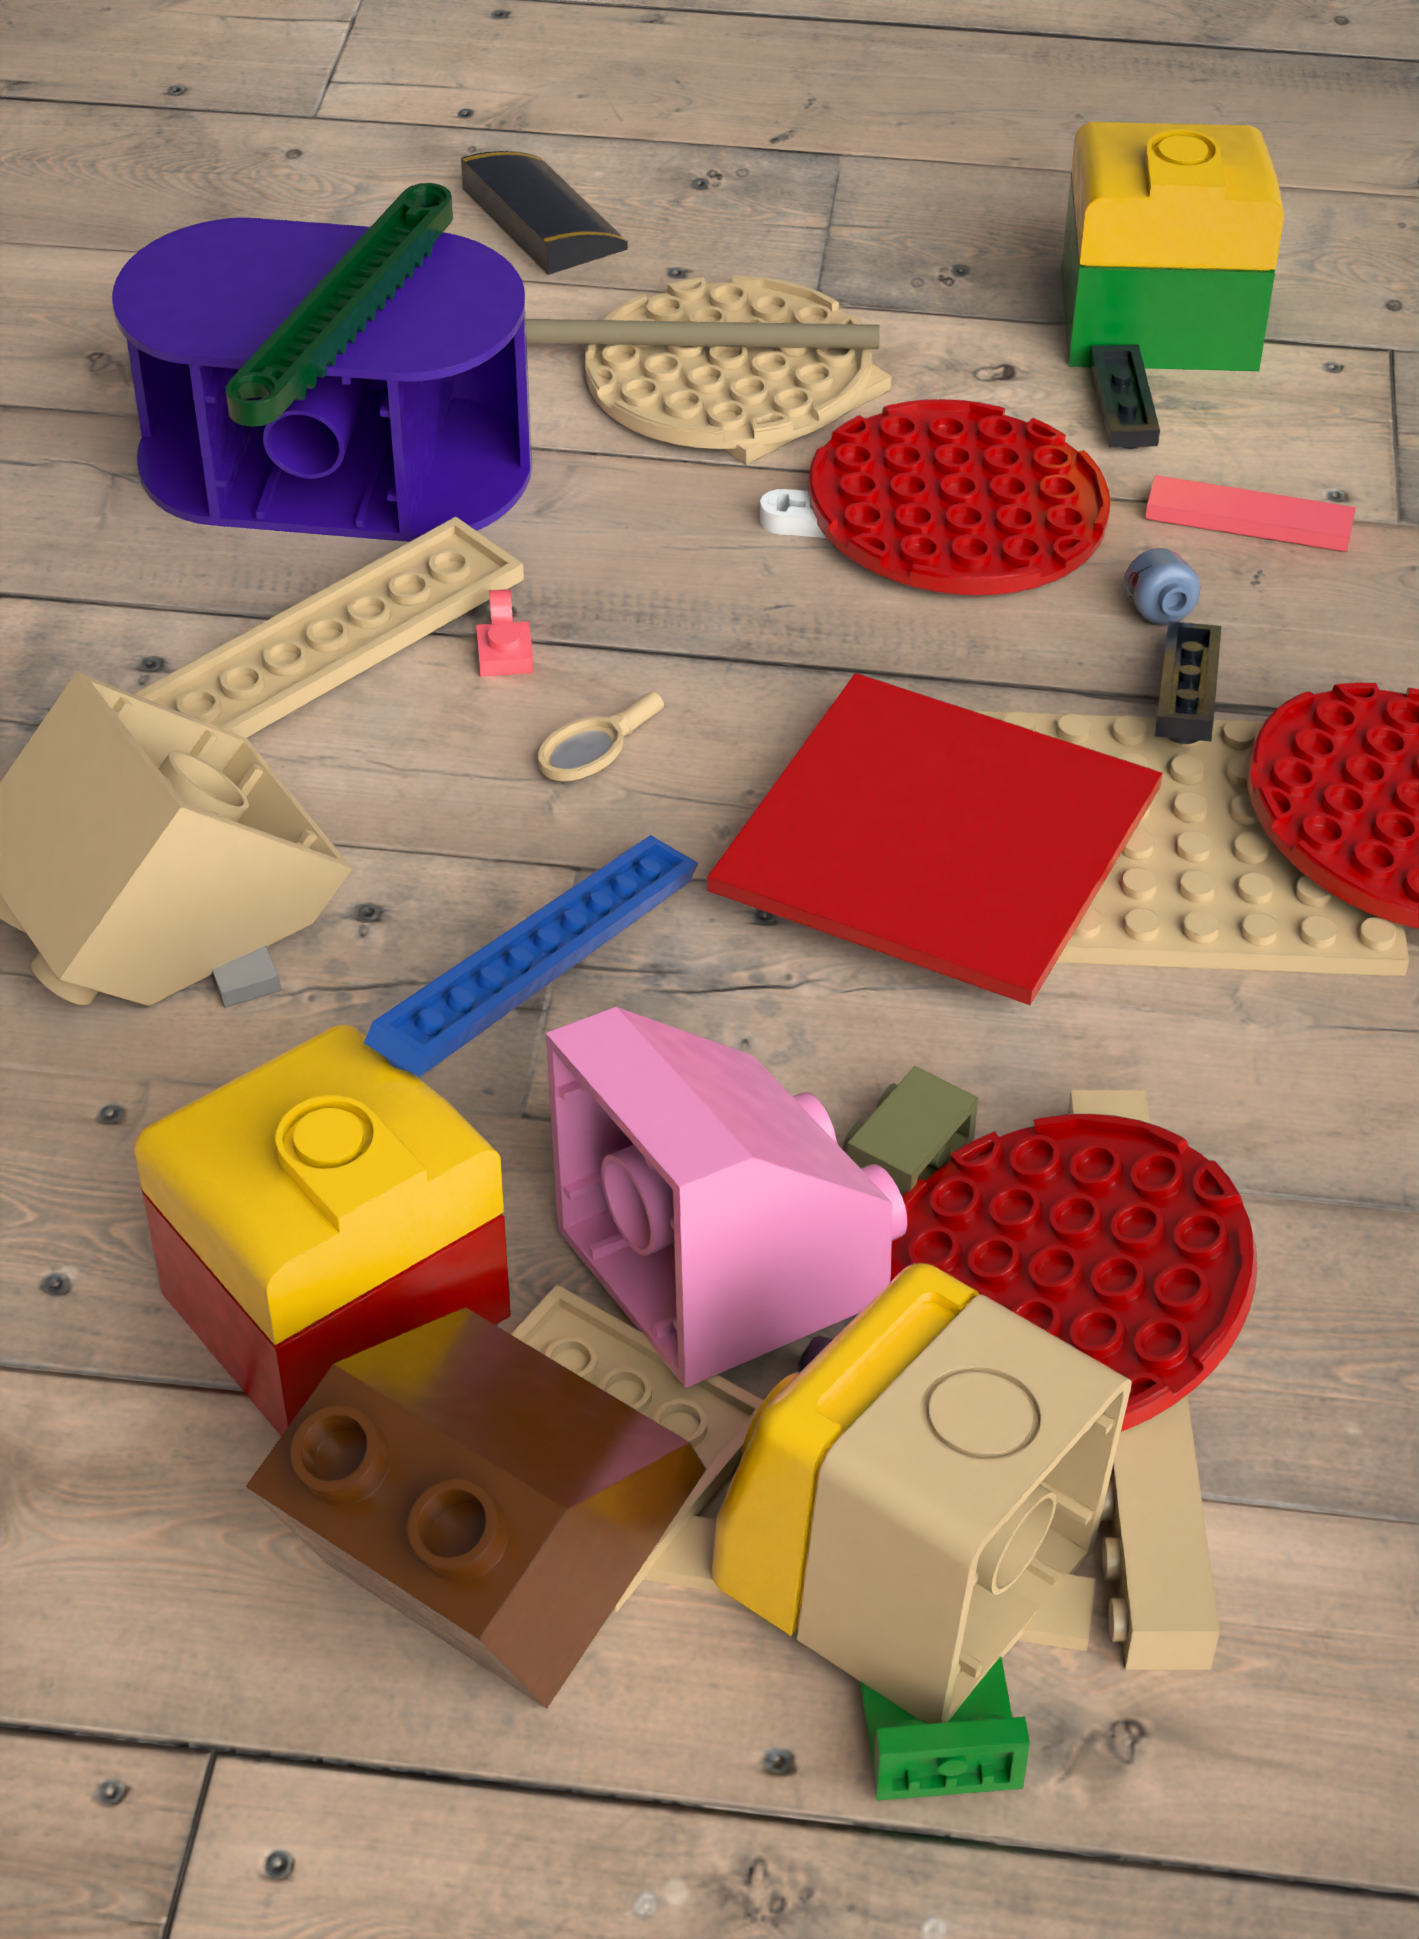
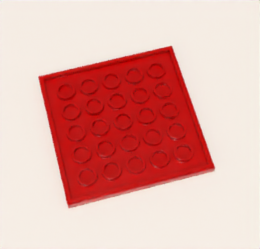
M855 673L707 876V891L1031 1006L1159 791L1163 772Z

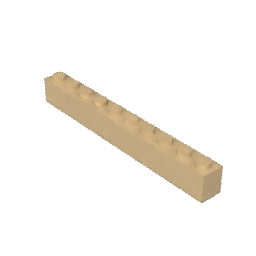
M1071 1090L1068 1114L1115 1115L1150 1123L1146 1090ZM1186 1395L1175 1405L1157 1416L1120 1433L1100 1521H1109L1110 1537H1104L1102 1542L1104 1580H1115L1117 1598H1110L1109 1635L1112 1642H1122L1125 1670H1211L1220 1633L1188 1395Z

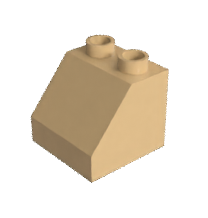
M77 671L0 782V918L11 926L26 932L39 952L31 962V970L36 978L56 995L78 1005L91 1004L97 994L102 992L151 1006L212 975V970L264 946L267 947L313 924L352 871V867L247 738Z

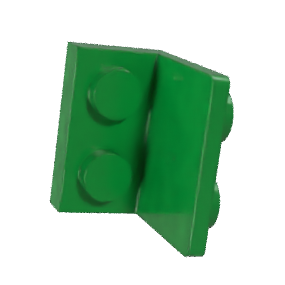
M1001 1656L947 1723L929 1724L919 1720L859 1681L876 1801L1023 1789L1030 1740L1025 1716L1012 1717Z

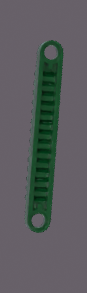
M419 183L404 190L229 380L225 388L229 417L234 422L252 427L269 424L279 418L295 399L303 401L307 388L314 389L317 376L324 377L327 365L334 366L336 364L337 353L344 355L347 342L353 344L356 341L357 331H365L367 320L372 322L375 320L376 309L383 310L386 298L392 300L395 296V289H402L404 287L405 277L412 278L414 267L420 268L423 265L424 256L430 257L432 255L433 243L453 220L452 196L445 186L435 183ZM249 398H263V399H260V400H252V401L246 400V399H249Z

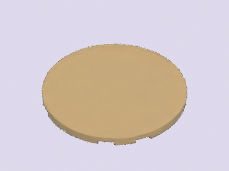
M733 275V282L706 284L705 278L700 277L670 283L667 285L666 292L651 297L644 293L639 294L624 302L603 319L627 321L862 324L854 314L848 316L840 310L839 302L819 291L789 281L743 275ZM587 344L585 349L587 386L596 403L606 414L618 423L644 436L676 445L710 449H737L736 444L764 442V446L792 440L821 429L840 418L859 401L869 380L872 368L871 349Z

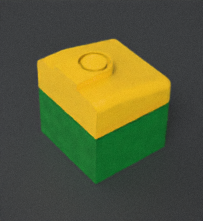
M1088 122L1078 129L1074 139L1061 265L1069 367H1090L1091 346L1139 344L1145 369L1260 371L1284 211L1278 178L1263 135L1257 128L1250 125Z

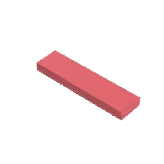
M1155 475L1147 503L1145 519L1347 552L1356 507Z

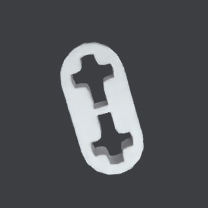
M775 489L768 491L762 496L760 500L759 521L765 530L780 535L826 538L818 527L817 518L812 508H810L808 491Z

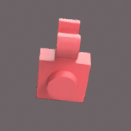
M510 589L489 590L491 624L476 625L480 677L534 673L529 621L513 622Z

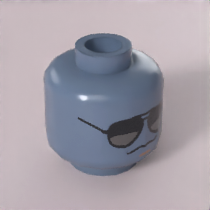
M1153 548L1141 553L1130 563L1125 572L1123 582L1128 601L1147 621L1158 625H1168V621L1178 622L1183 620L1193 611L1199 600L1201 590L1196 572L1177 553L1166 548Z

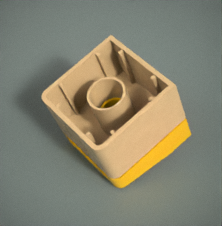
M925 1263L910 1265L903 1269L800 1373H792L781 1380L757 1410L744 1439L740 1464L717 1514L711 1570L712 1579L721 1591L788 1635L792 1636L798 1629L797 1640L917 1719L929 1724L947 1723L1000 1656L1003 1658L1023 1635L1024 1627L1042 1606L1010 1588L1024 1570L1027 1569L1053 1586L1059 1579L1060 1573L1073 1575L1093 1552L1131 1390V1380L985 1295H979L978 1291L942 1270Z

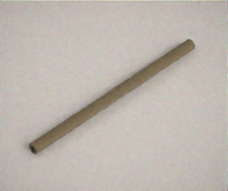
M526 319L527 343L879 349L880 325Z

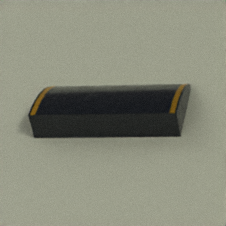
M493 151L461 158L463 190L547 275L628 249V241L540 157L516 151Z

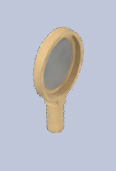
M651 691L622 712H617L610 718L601 716L587 717L560 727L549 735L540 746L538 760L541 772L552 780L574 781L602 770L613 762L622 751L624 745L623 737L625 735H631L634 729L663 710L664 702L656 692Z

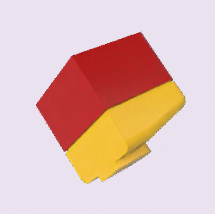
M350 1025L333 1026L149 1124L140 1131L134 1144L135 1160L161 1292L280 1436L286 1431L334 1363L464 1307L494 1325L511 1316L505 1218L502 1214L504 1213L501 1158L499 1153L447 1100L413 1073L395 1068L389 1064L382 1054L364 1044L366 1035Z

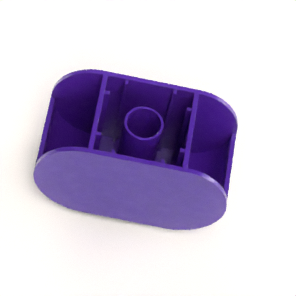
M240 217L194 224L154 240L133 255L123 266L116 278L112 293L115 320L120 331L127 339L141 430L137 465L144 490L156 505L171 515L189 522L212 526L410 542L454 517L459 518L476 531L492 524L506 514L521 498L528 486L532 472L525 289L517 270L507 259L490 247L463 236L443 232L433 243L432 255L430 257L424 256L423 265L420 268L414 267L412 278L405 277L404 287L402 289H395V296L392 300L386 298L383 310L376 309L375 320L373 322L367 320L365 331H357L356 341L353 344L347 342L344 355L337 353L336 364L334 366L327 365L324 377L317 376L316 386L314 389H306L305 399L303 401L295 399L275 421L263 426L252 427L238 424L229 417L226 385L370 227ZM249 398V399H246V400L252 401V400H260V399H263V398Z

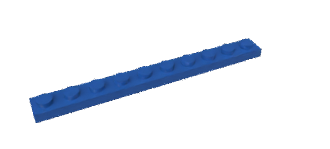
M652 835L648 836L372 1022L364 1044L382 1054L387 1062L395 1068L409 1071L421 1077L688 884L692 879L698 862Z

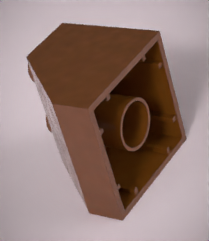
M464 1307L334 1363L245 1487L328 1565L547 1709L707 1469L689 1441Z

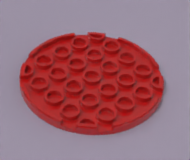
M929 399L901 402L884 406L881 414L866 419L859 415L847 421L832 432L831 439L823 447L817 449L811 462L808 479L810 508H812L817 518V525L826 538L847 557L874 573L893 581L925 590L961 595H997L1033 589L1058 580L1078 569L1094 554L1104 538L1111 500L1106 479L1099 466L1085 450L1077 451L1066 443V435L1034 417L1025 422L1005 415L1004 407L965 400Z
M1355 682L1334 684L1332 691L1317 694L1307 691L1289 699L1266 719L1258 732L1248 759L1247 788L1251 804L1259 822L1280 852L1296 868L1323 889L1367 913L1394 923L1419 929V689L1409 687L1404 694L1379 690L1377 683Z
M1066 1114L1038 1118L1033 1120L1034 1126L1019 1129L999 1137L996 1131L968 1143L949 1155L951 1161L935 1172L926 1181L921 1178L918 1179L913 1189L902 1196L907 1214V1229L902 1237L893 1240L891 1243L890 1282L910 1265L917 1263L930 1264L978 1291L979 1295H985L1130 1379L1131 1390L1121 1432L1150 1420L1172 1407L1192 1392L1214 1371L1227 1355L1243 1328L1254 1297L1258 1269L1255 1239L1241 1195L1230 1177L1215 1160L1209 1161L1201 1153L1188 1146L1185 1138L1160 1126L1137 1119L1102 1114Z

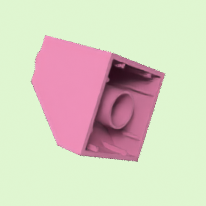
M619 1007L608 1009L546 1033L558 1231L635 1327L644 1333L658 1355L685 1388L860 1313L890 1283L891 1243L893 1240L902 1237L907 1229V1214L900 1191L891 1176L881 1166L871 1164L860 1169L840 1148L836 1141L831 1120L823 1105L814 1095L809 1092H802L791 1096L753 1055Z

